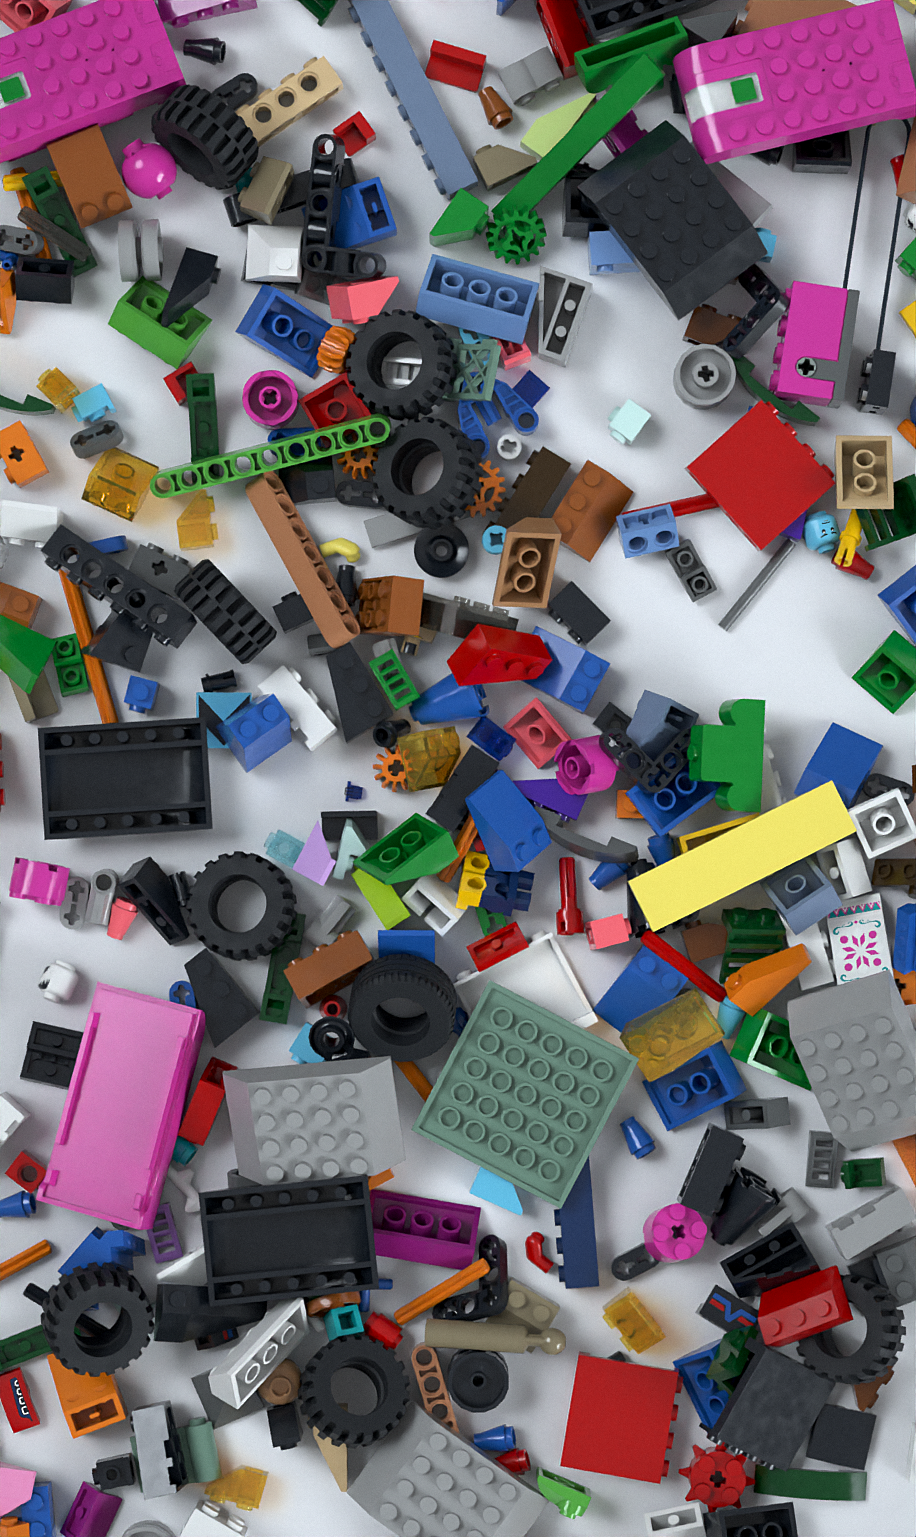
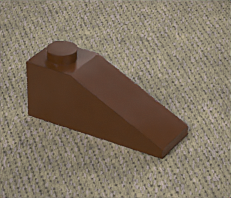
M700 919L684 924L686 930L680 931L688 959L692 963L724 953L728 934L724 925L702 924Z

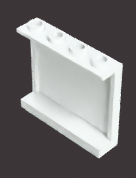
M544 929L529 937L531 942L528 943V948L480 973L478 970L472 973L469 968L455 976L457 981L453 983L454 988L469 1016H471L489 980L583 1029L598 1022L552 932L546 934Z

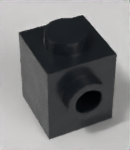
M296 591L281 597L282 602L273 606L285 634L315 621L301 594L297 595Z

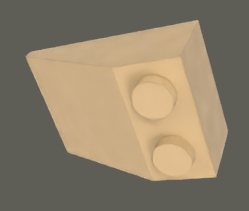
M836 435L834 466L837 509H894L892 436Z

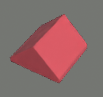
M537 697L503 726L537 769L541 768L555 756L556 750L562 742L572 740Z

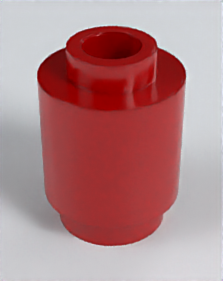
M373 1311L363 1325L365 1335L369 1336V1339L373 1342L376 1339L384 1342L382 1347L386 1350L389 1347L394 1350L404 1337L400 1334L402 1328L382 1313L379 1315Z

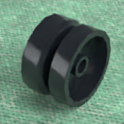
M459 1349L452 1356L448 1365V1391L452 1400L460 1408L472 1413H485L496 1408L505 1399L509 1389V1374L507 1363L500 1352ZM475 1376H481V1377H482V1378L478 1377L476 1380L473 1379Z

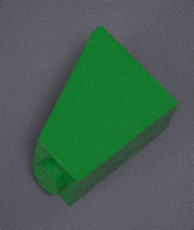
M0 615V669L24 692L30 694L49 660L56 641Z

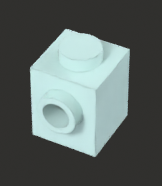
M628 399L622 408L616 406L608 417V420L611 421L608 427L612 431L610 436L620 444L627 442L630 445L648 422L651 414L631 399Z

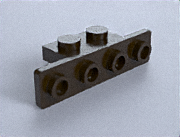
M916 858L876 859L871 884L875 887H899L908 894V897L916 899Z

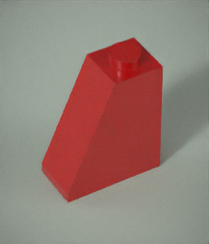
M212 1056L199 1080L178 1132L179 1136L193 1144L204 1146L226 1096L222 1073L223 1071L237 1070V1066Z

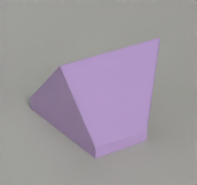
M317 821L292 870L324 886L336 861L330 856L319 821Z

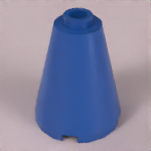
M452 673L419 694L420 698L413 701L412 705L409 706L414 722L419 721L421 725L480 718L489 715V705L483 706L482 699L486 698L483 685L459 686Z

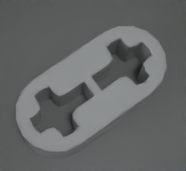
M73 877L68 880L64 901H62L60 910V921L65 928L78 929L85 923L84 919L90 895V885L84 878ZM76 881H79L80 886L85 888L84 893H79L77 902H74V892L70 891V886H74ZM75 904L77 905L76 914L80 915V921L77 920L74 922V925H71L70 920L66 919L65 915L66 913H71L72 906Z

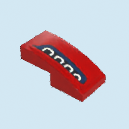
M18 1367L0 1374V1399L13 1433L39 1425L40 1418L31 1399L30 1389L21 1368Z

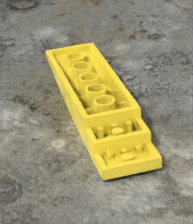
M831 780L627 882L652 932L857 830Z

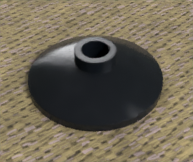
M441 523V527L437 529L426 527L416 538L414 544L415 560L418 566L430 576L437 578L453 576L461 571L468 560V540L465 534L453 524L445 526ZM444 546L447 549L446 555L439 556L436 553L437 548Z

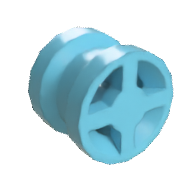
M494 525L484 532L482 545L486 552L493 555L502 553L506 534L504 527Z

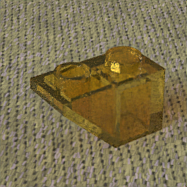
M206 489L198 492L176 521L181 551L215 547L214 540H219L217 523H212L210 514L215 512L214 497L208 496Z
M240 1465L224 1474L223 1477L208 1483L204 1494L210 1495L209 1499L217 1503L224 1504L226 1500L237 1503L236 1507L242 1510L252 1511L253 1508L259 1509L269 1472Z

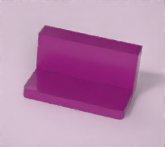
M83 1481L60 1533L65 1537H106L120 1507L122 1498L105 1493L92 1483Z

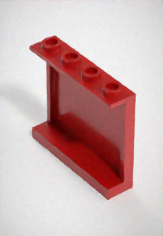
M762 400L757 402L743 417L684 468L757 551L765 548L836 484L832 479L835 476L834 473L824 463L820 466L813 458L816 456V453L807 443L801 445L795 438L797 435L795 429L788 422L783 424L776 417L779 414L777 409L769 401L764 403Z
M579 1351L560 1466L660 1484L661 1477H667L670 1460H664L666 1449H672L674 1432H669L670 1422H676L679 1405L674 1404L675 1393L681 1394L683 1377L678 1376L679 1369L674 1368V1370L591 1356L590 1353Z

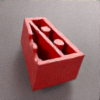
M477 624L446 662L458 685L467 686L537 679L550 664L552 658L539 635Z

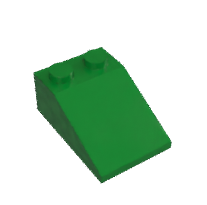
M415 813L355 859L353 863L356 867L383 884L390 885L439 873L457 859L459 854L447 830Z
M760 1009L753 1017L747 1013L729 1056L811 1091V1084L790 1038L789 1021L763 1009Z

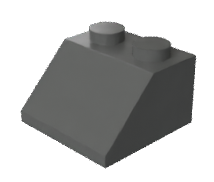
M916 1236L873 1251L874 1257L878 1259L890 1294L894 1295L899 1302L896 1308L916 1301Z

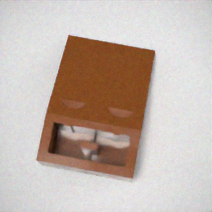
M394 575L362 579V583L358 587L359 611L355 615L360 626L359 635L419 636L424 580Z

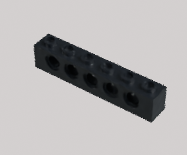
M61 524L40 550L46 558L44 563L52 570L58 572L61 569L67 573L66 578L78 587L83 584L89 588L88 593L96 600L101 602L105 599L111 603L110 608L122 617L125 614L133 619L131 622L143 632L149 629L155 634L154 638L165 647L170 644L178 649L198 623L191 612ZM79 555L76 562L68 563L71 556ZM94 570H101L98 577L89 578ZM118 584L123 585L121 591L111 593L114 586ZM137 600H145L143 606H141L140 608H133V605ZM159 615H167V618L164 622L155 623V620Z

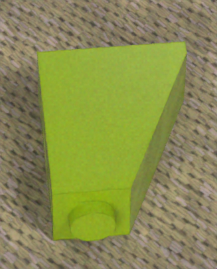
M353 866L356 872L352 873L351 876L386 930H390L411 916L391 884L385 885L358 867Z

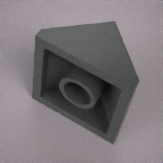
M737 9L682 20L681 24L688 34V47L732 37L737 21Z

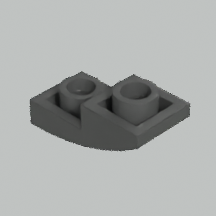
M690 539L679 543L678 547L664 551L692 602L717 590L706 566L702 563Z

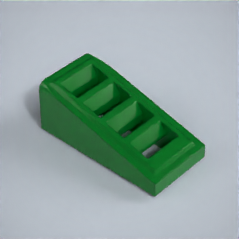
M393 649L368 662L396 711L420 698L419 693ZM393 660L394 664L384 670L379 671L377 668L386 661ZM398 669L399 674L386 681L384 680L383 676ZM401 678L404 679L405 683L390 690L389 685ZM409 688L410 693L396 700L394 695Z

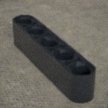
M351 158L344 159L345 165H342L340 182L342 190L360 183ZM310 170L295 174L277 214L306 205ZM240 193L223 199L231 227H239L258 221V219L241 212V203L238 202Z

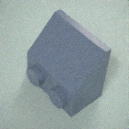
M809 855L778 870L760 882L761 887L796 936L843 905L832 884Z

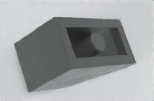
M788 1097L758 1098L724 1103L726 1130L767 1129L791 1125Z

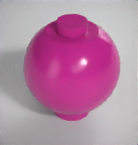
M138 138L122 150L126 157L122 163L121 174L124 184L130 192L140 198L152 199L157 196L160 200L173 191L170 186L175 183L177 167L173 156L166 148L155 143L144 144Z

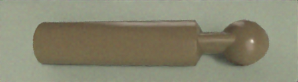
M427 1318L425 1325V1347L524 1354L528 1346L540 1347L542 1351L549 1355H556L562 1352L566 1346V1336L556 1328H548L541 1334H531L525 1325Z

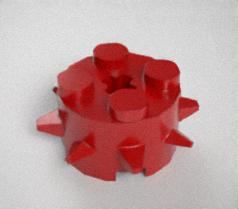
M725 1442L721 1446L716 1445V1447H708L705 1450L696 1444L693 1445L692 1449L695 1457L691 1460L690 1466L681 1468L678 1471L679 1474L689 1479L691 1486L685 1497L686 1501L700 1500L708 1506L709 1513L716 1512L718 1507H726L728 1505L740 1509L742 1506L739 1497L743 1494L745 1486L755 1484V1480L746 1476L743 1468L747 1458L741 1453L734 1455L732 1451L726 1449L724 1446ZM715 1471H720L723 1479L714 1483L710 1476L711 1474L715 1475Z

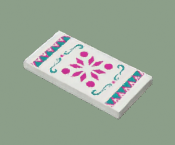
M880 893L840 900L843 905L827 915L837 984L840 985L889 969L894 979Z

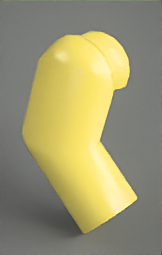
M337 538L319 545L323 558L336 553L346 556L347 561L350 563L356 562L360 558V548L358 545L345 538Z

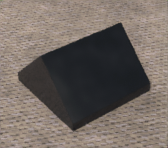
M841 131L793 143L792 172L848 174L852 166L849 131Z

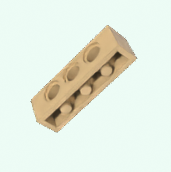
M324 56L319 59L317 57L310 59L303 65L304 69L296 75L294 73L287 75L281 80L280 83L282 85L273 91L271 88L265 90L258 96L256 103L251 106L246 104L235 112L243 118L247 127H250L253 137L257 139L258 147L344 89L343 82ZM307 80H313L317 83V87L313 91H305L302 88V84ZM283 96H291L294 99V103L289 107L281 106L279 101ZM262 111H267L272 115L271 119L266 123H261L256 119L257 115Z

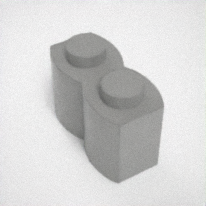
M548 46L535 51L498 72V76L513 104L515 105L520 102L521 106L533 101L536 98L534 94L539 91L545 90L548 93L560 86L559 81L563 79V75Z

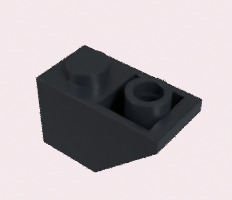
M294 1400L285 1405L268 1407L267 1416L273 1448L280 1446L281 1450H287L297 1447V1443L302 1439L303 1430L296 1401Z

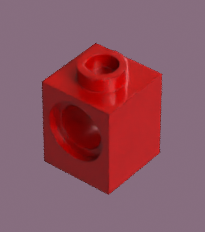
M23 1150L4 1174L32 1194L36 1189H39L41 1182L46 1176L48 1167L27 1150ZM26 1166H32L36 1169L37 1178L34 1181H29L24 1177L23 1171Z

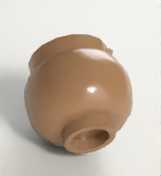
M285 1358L257 1388L260 1396L274 1405H285L292 1402L298 1396V1389L302 1385L299 1382L302 1374L299 1366L294 1361Z

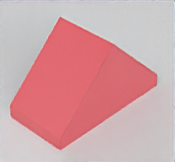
M492 337V339L498 340L497 345L502 346L499 358L505 371L531 361V353L525 340H523L521 345Z

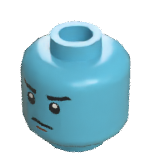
M820 511L805 518L802 534L808 549L818 550L819 554H824L835 549L834 544L839 541L840 530L833 515L827 514L826 511Z

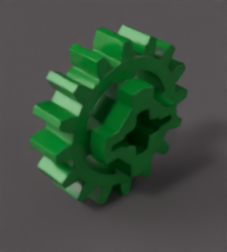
M514 204L512 211L508 212L503 207V214L501 216L493 214L495 223H487L489 232H486V239L489 250L494 251L495 258L499 259L504 256V261L507 264L511 259H515L517 265L520 263V258H525L529 262V255L531 253L539 255L538 246H545L544 237L547 236L544 228V221L542 218H538L536 210L529 213L526 205H524L522 210H518L516 204Z

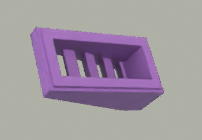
M170 1202L159 1204L157 1215L165 1213L166 1218L155 1221L153 1226L168 1224L169 1229L154 1232V1228L146 1229L156 1263L183 1257ZM171 1234V1240L157 1243L156 1238ZM174 1245L175 1250L160 1254L159 1248Z

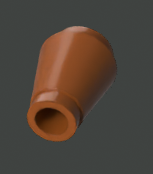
M492 86L482 89L478 96L488 124L492 125L494 129H501L511 123L513 111Z

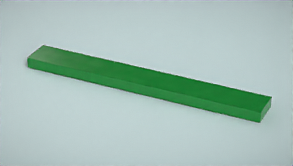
M644 54L491 212L501 216L503 214V207L509 212L512 211V206L516 204L518 210H522L524 205H526L530 213L666 75L664 71L648 54Z

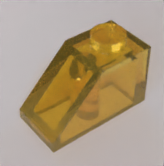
M57 367L52 371L47 369L38 378L40 383L36 385L39 391L61 413L74 403L72 398L81 394L77 387Z

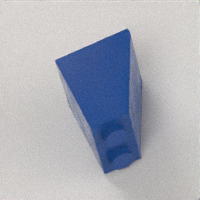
M274 693L260 695L215 727L246 773L292 742L289 715Z

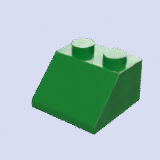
M460 188L429 233L430 244L435 247L473 240L476 234L481 236L489 222V206Z
M893 630L857 670L852 679L894 714L916 691V648L897 631Z

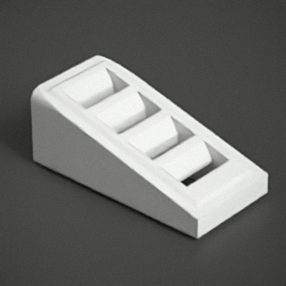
M386 356L381 370L383 382L385 385L407 386L413 381L410 380L411 365L415 366V379L420 371L422 359ZM388 363H393L391 378H387ZM400 364L404 365L402 379H398Z

